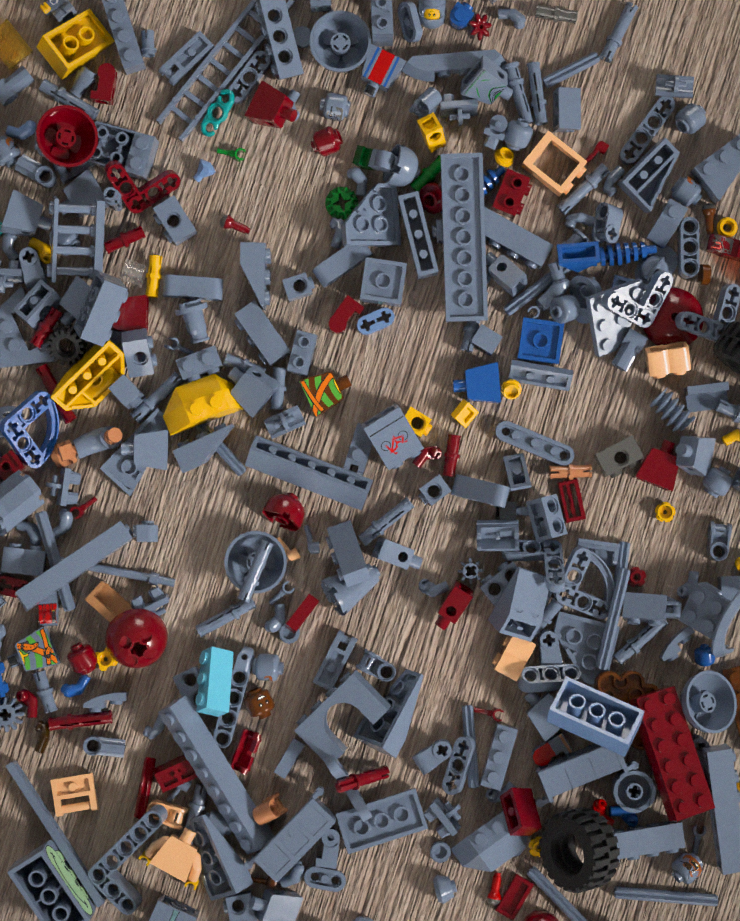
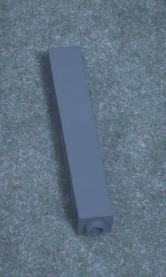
M121 521L16 591L15 596L24 609L29 611L132 540V530L127 524L123 525Z

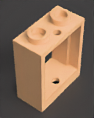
M548 131L523 161L521 167L560 197L563 193L567 195L574 185L571 182L575 177L580 179L587 169L584 166L587 161ZM550 143L578 164L561 186L533 165Z

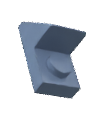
M524 453L503 456L510 491L531 488Z

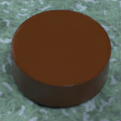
M700 264L698 283L699 285H708L711 280V267L709 264Z

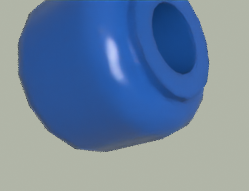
M701 644L700 648L694 650L695 663L699 666H710L715 662V656L712 655L711 647L708 644Z

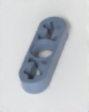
M257 51L228 88L231 91H238L241 87L238 84L239 81L248 88L247 90L244 87L240 91L242 97L237 96L234 104L243 103L269 69L271 59L265 51ZM265 57L266 64H260L258 71L261 72L258 74L254 69L258 65L257 58L262 59ZM247 72L255 75V80L251 83L243 80V76Z
M470 736L459 737L454 743L442 783L444 792L449 795L461 792L464 787L476 748V743ZM466 742L469 748L464 750V746L461 743ZM457 759L463 762L464 767L462 771L456 770L454 766ZM454 781V785H456L457 788L451 789L452 785L449 784V782Z

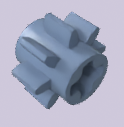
M469 558L467 564L460 562L463 568L462 570H457V572L463 573L462 581L469 578V583L472 584L473 578L480 580L478 573L484 571L477 567L480 561L473 564L472 559ZM467 566H468V567H472V566L475 567V569H474L475 575H474V576H473V575H468V576L466 575L467 570H466L465 568H466Z

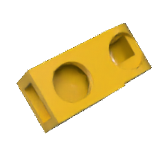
M434 112L417 120L430 153L446 146L443 128Z

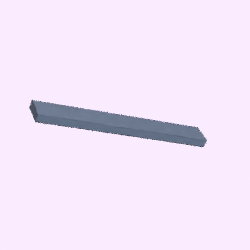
M12 761L6 765V768L97 908L105 903L106 897L89 880V871L18 762Z

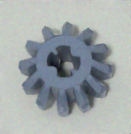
M5 696L3 701L0 699V730L3 726L5 732H9L10 727L16 730V723H23V720L18 716H24L25 712L18 711L23 705L18 704L15 706L16 698H13L11 702H9L8 696ZM5 709H7L8 713H11L8 720L6 716L2 715V712L6 711Z

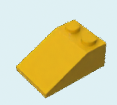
M89 8L44 34L37 45V49L62 80L87 64L112 45L115 40Z

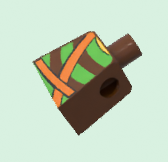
M332 372L299 380L316 418L343 401L344 397L341 391L352 386L347 375L335 380Z

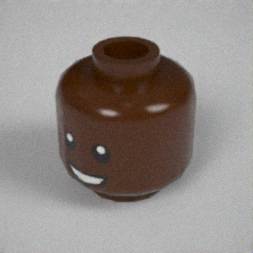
M257 687L246 693L247 696L244 699V703L251 717H259L261 720L271 715L270 711L275 707V704L267 689Z

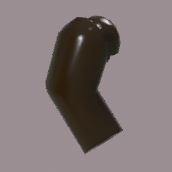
M38 721L35 730L41 732L35 746V751L44 753L50 740L49 724Z

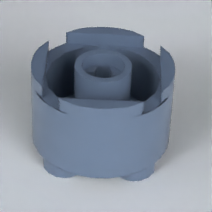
M632 769L628 773H624L621 770L612 780L611 795L613 800L623 810L630 813H640L653 804L656 788L652 779L643 771ZM634 786L638 791L633 792V795H631L629 788Z

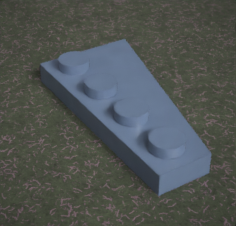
M156 408L124 443H134V434L167 429L163 419L164 413ZM120 446L100 469L131 496L147 467L135 465L133 463L134 455H121Z

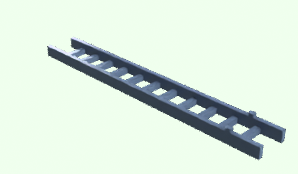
M252 0L157 118L156 121L161 125L169 113L173 111L187 122L189 126L179 137L180 141L184 142L207 113L208 107L215 103L217 97L221 95V90L228 87L266 39V36L261 34L256 40L240 27V24L248 15L259 24H262L261 17L252 11L257 0ZM288 0L286 3L288 10L296 0ZM276 15L272 22H276L278 20V15ZM235 31L253 44L245 55L227 42ZM222 47H225L240 59V62L232 72L214 59ZM209 63L228 76L219 88L201 75ZM197 79L215 92L206 104L188 91ZM184 95L202 108L193 120L175 107Z

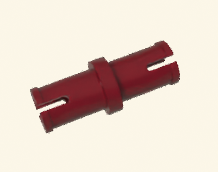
M140 225L125 233L122 231L119 233L120 235L104 241V246L107 253L110 254L124 246L127 248L129 244L146 238Z
M51 307L44 320L38 323L39 327L29 342L41 348L49 333H53V328L63 313Z
M448 434L447 448L443 454L445 462L442 475L456 476L457 459H460L458 452L461 436Z

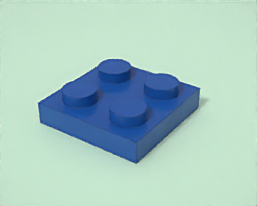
M523 317L517 359L558 365L564 323L560 324L554 321Z

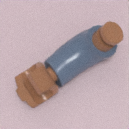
M114 426L100 427L74 439V445H72L70 439L58 443L51 453L52 461L55 462L58 468H62L76 463V455L81 459L100 451L113 449L121 443L122 432Z

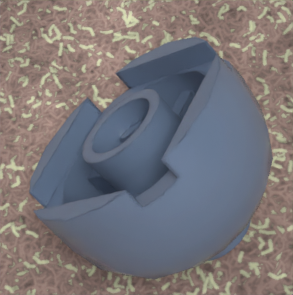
M396 144L390 151L395 154L391 171H383V181L392 186L403 187L419 176L420 167L418 166L417 155L413 150Z

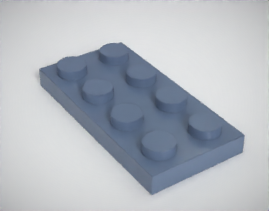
M416 788L366 803L373 817L365 822L362 821L354 807L336 813L348 854L428 829Z

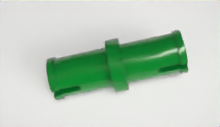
M440 155L427 168L424 167L422 169L423 172L410 183V186L415 191L420 192L422 187L436 180L435 177L441 172Z

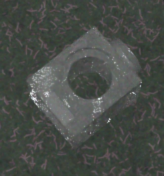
M126 259L119 278L122 282L142 288L148 268L146 265Z

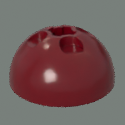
M60 105L49 109L39 120L36 128V142L40 152L49 162L60 167H76L88 161L96 151L98 132L94 121L85 111L71 105Z
M130 609L120 613L110 622L106 630L105 641L110 655L118 663L129 668H143L153 664L162 656L167 646L168 633L165 623L157 614L145 609Z

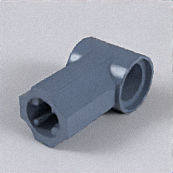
M24 66L20 67L6 79H0V102L3 106L11 104L18 97V93L35 81Z
M24 154L16 162V171L36 181L43 187L52 188L57 183L56 173L48 166H44ZM45 173H50L51 175L48 181H42V176Z
M629 328L611 364L627 372L636 355L643 349L648 338Z
M90 735L84 741L83 749L85 753L91 756L102 755L124 758L126 739ZM96 740L99 748L94 751L88 748V741Z

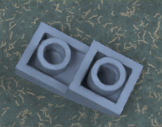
M686 625L675 633L659 655L660 660L671 662L679 656L677 653L682 651L677 643L684 644L692 639L691 635L695 633L693 628Z
M128 691L111 692L97 696L85 702L83 708H89V712H101V709L107 707V700H110V704L122 705L123 701L128 700Z

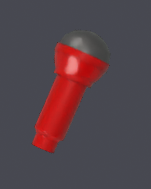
M495 872L491 891L487 895V901L492 905H497L501 901L499 892L501 873Z

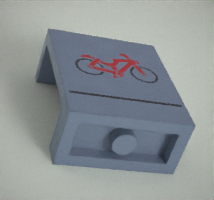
M396 403L360 424L388 470L399 468L403 461L409 457L410 459L417 457L421 453L420 451L424 449Z

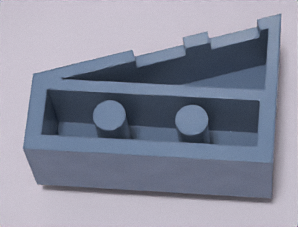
M667 138L660 139L619 180L617 185L644 213L651 212L680 152Z

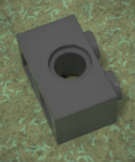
M633 435L593 455L604 477L610 475L611 479L622 474V468L629 466L631 469L641 464L640 459L644 458ZM617 452L622 453L625 457L622 464H618L614 459Z

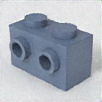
M215 345L176 360L182 379L185 382L189 381V383L201 379L200 376L204 374H216L220 372V368L224 367Z

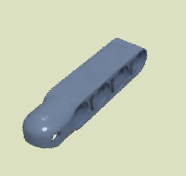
M244 646L237 655L234 670L232 671L231 692H237L240 700L237 703L230 701L229 712L234 715L232 723H226L223 720V715L218 717L213 738L219 748H226L233 740L255 658V652L251 647ZM243 654H246L248 658L244 659ZM235 672H243L245 674V681L242 683L236 682L234 679ZM221 732L228 735V742L220 743L217 735Z

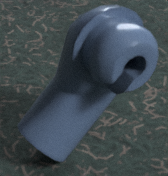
M498 9V19H511L516 29H523L525 27L526 18L517 9Z
M617 166L607 175L603 192L604 194L607 193L609 197H612L617 192V188L613 185L625 173L621 166Z
M582 212L570 214L565 218L566 222L564 225L568 229H574L576 223L593 227L595 217Z
M335 217L330 222V228L336 229L331 246L340 249L343 242L341 225L344 221Z
M5 233L2 237L3 252L10 261L19 260V254L13 248L18 236Z
M22 521L17 525L16 530L27 532L30 544L33 546L41 544L42 538L37 524Z
M274 604L275 616L270 621H266L264 625L267 632H277L285 624V604Z

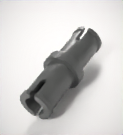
M537 4L535 18L550 19L555 23L563 21L576 24L578 10L574 11L561 9L560 6L555 8Z

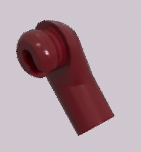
M437 446L424 447L412 463L421 468L426 460L440 459L442 451Z

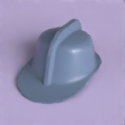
M656 245L657 253L648 254L646 259H641L635 269V279L640 278L643 280L644 289L647 288L655 272L663 270L672 275L675 271L678 258L676 252L671 247L666 245L663 249Z
M577 275L570 282V295L574 296L580 303V314L576 318L580 323H589L585 297L602 292L600 284L593 276L587 278L583 275Z

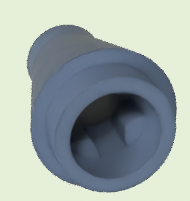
M82 66L81 69H78L73 86L69 92L81 98L83 93L96 81L95 77L97 74Z

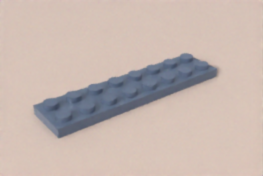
M483 153L441 154L446 322L488 321Z

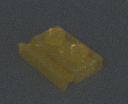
M6 19L0 25V59L11 71L25 60L28 55L34 52L8 19Z

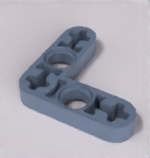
M663 270L655 272L639 303L616 291H607L602 298L603 306L628 321L647 328L653 323L671 289L673 276ZM656 294V301L650 304L649 299L651 295ZM614 298V300L620 303L618 305L613 304L611 299ZM628 304H631V312L629 314H625V307ZM640 313L644 315L645 319L642 320L641 318L637 317V314Z
M726 284L722 287L713 319L693 312H680L675 318L677 328L716 342L720 337L718 330L723 333L727 325L735 321L740 303V287L737 284ZM725 307L729 310L727 319L722 316V311ZM686 318V320L694 323L693 325L686 324V322H684L683 319ZM702 321L707 325L704 333L699 328Z
M519 540V551H501L502 557L507 561H543L546 588L554 593L561 592L564 589L563 551L559 541L544 540L536 542V540ZM534 548L537 552L529 553L526 549ZM555 563L558 564L559 567L553 569L550 568L548 565ZM557 576V583H554L553 577Z
M334 755L324 760L329 771L337 781L349 776L344 766ZM351 789L345 791L363 822L373 817L358 790Z

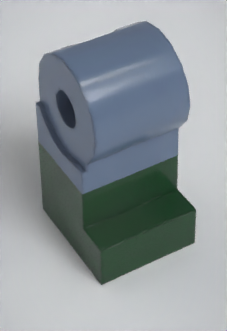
M357 145L352 163L365 170L390 172L395 154L385 150Z

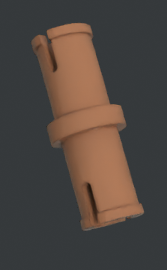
M572 463L567 466H549L550 472L557 471V473H549V479L568 478V480H573V478L580 477L591 478L592 472L583 471L592 470L591 464L573 465Z

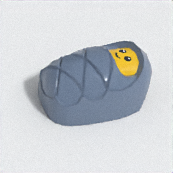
M418 0V16L423 27L436 29L444 24L446 19V0Z

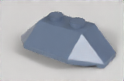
M502 811L451 848V851L462 867L493 872L526 848L528 836H510L504 811Z

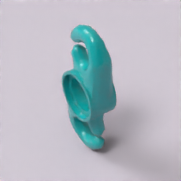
M223 89L220 92L221 95H229V101L225 103L222 101V97L218 96L216 102L208 107L201 123V131L206 137L215 135L214 131L208 132L206 130V126L209 123L213 125L214 130H217L219 124L227 119L228 113L235 102L234 94L231 90ZM220 107L222 115L220 118L215 119L213 111L215 108Z

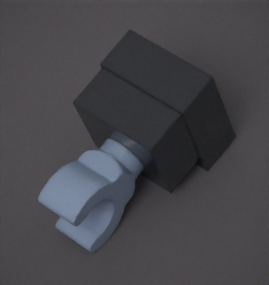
M507 501L505 508L496 506L495 520H516V515L529 516L527 507H516L517 502Z

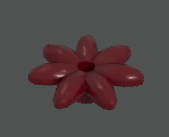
M476 13V21H470L469 23L474 28L471 31V35L477 34V38L480 41L483 35L489 37L487 28H490L492 24L486 23L487 15H483L481 18Z

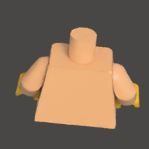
M185 827L180 838L172 834L170 837L162 836L155 840L138 858L139 860L146 858L148 861L146 866L152 864L185 882L184 887H187V884L190 883L194 885L193 890H196L202 870L201 855L197 852L198 848L191 844L196 833Z

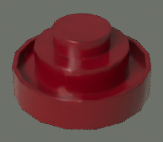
M434 182L428 183L419 192L421 204L428 213L436 214L442 211L441 185Z

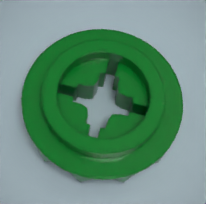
M336 187L329 192L325 200L327 212L332 217L342 220L347 219L358 205L356 194L347 187ZM339 195H341L343 200L348 201L344 207L345 211L342 210L340 205H333L339 202Z

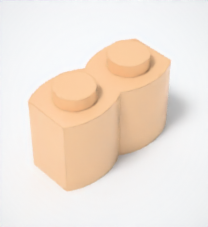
M675 342L645 348L647 372L650 377L656 379L664 378L669 373L683 375L686 371L691 370L689 346L686 342Z
M506 635L502 643L505 646L501 654L497 653L493 659L492 664L495 665L493 669L517 682L536 644L532 641L529 642Z

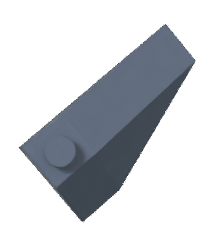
M406 669L390 687V693L384 698L391 705L389 710L374 724L364 717L353 737L383 754L396 758L407 737L423 675Z
M204 814L190 819L191 829L196 833L194 843L199 847L201 864L204 870V874L201 877L210 900L213 901L237 894L254 884L250 872L244 866L245 863L208 817Z

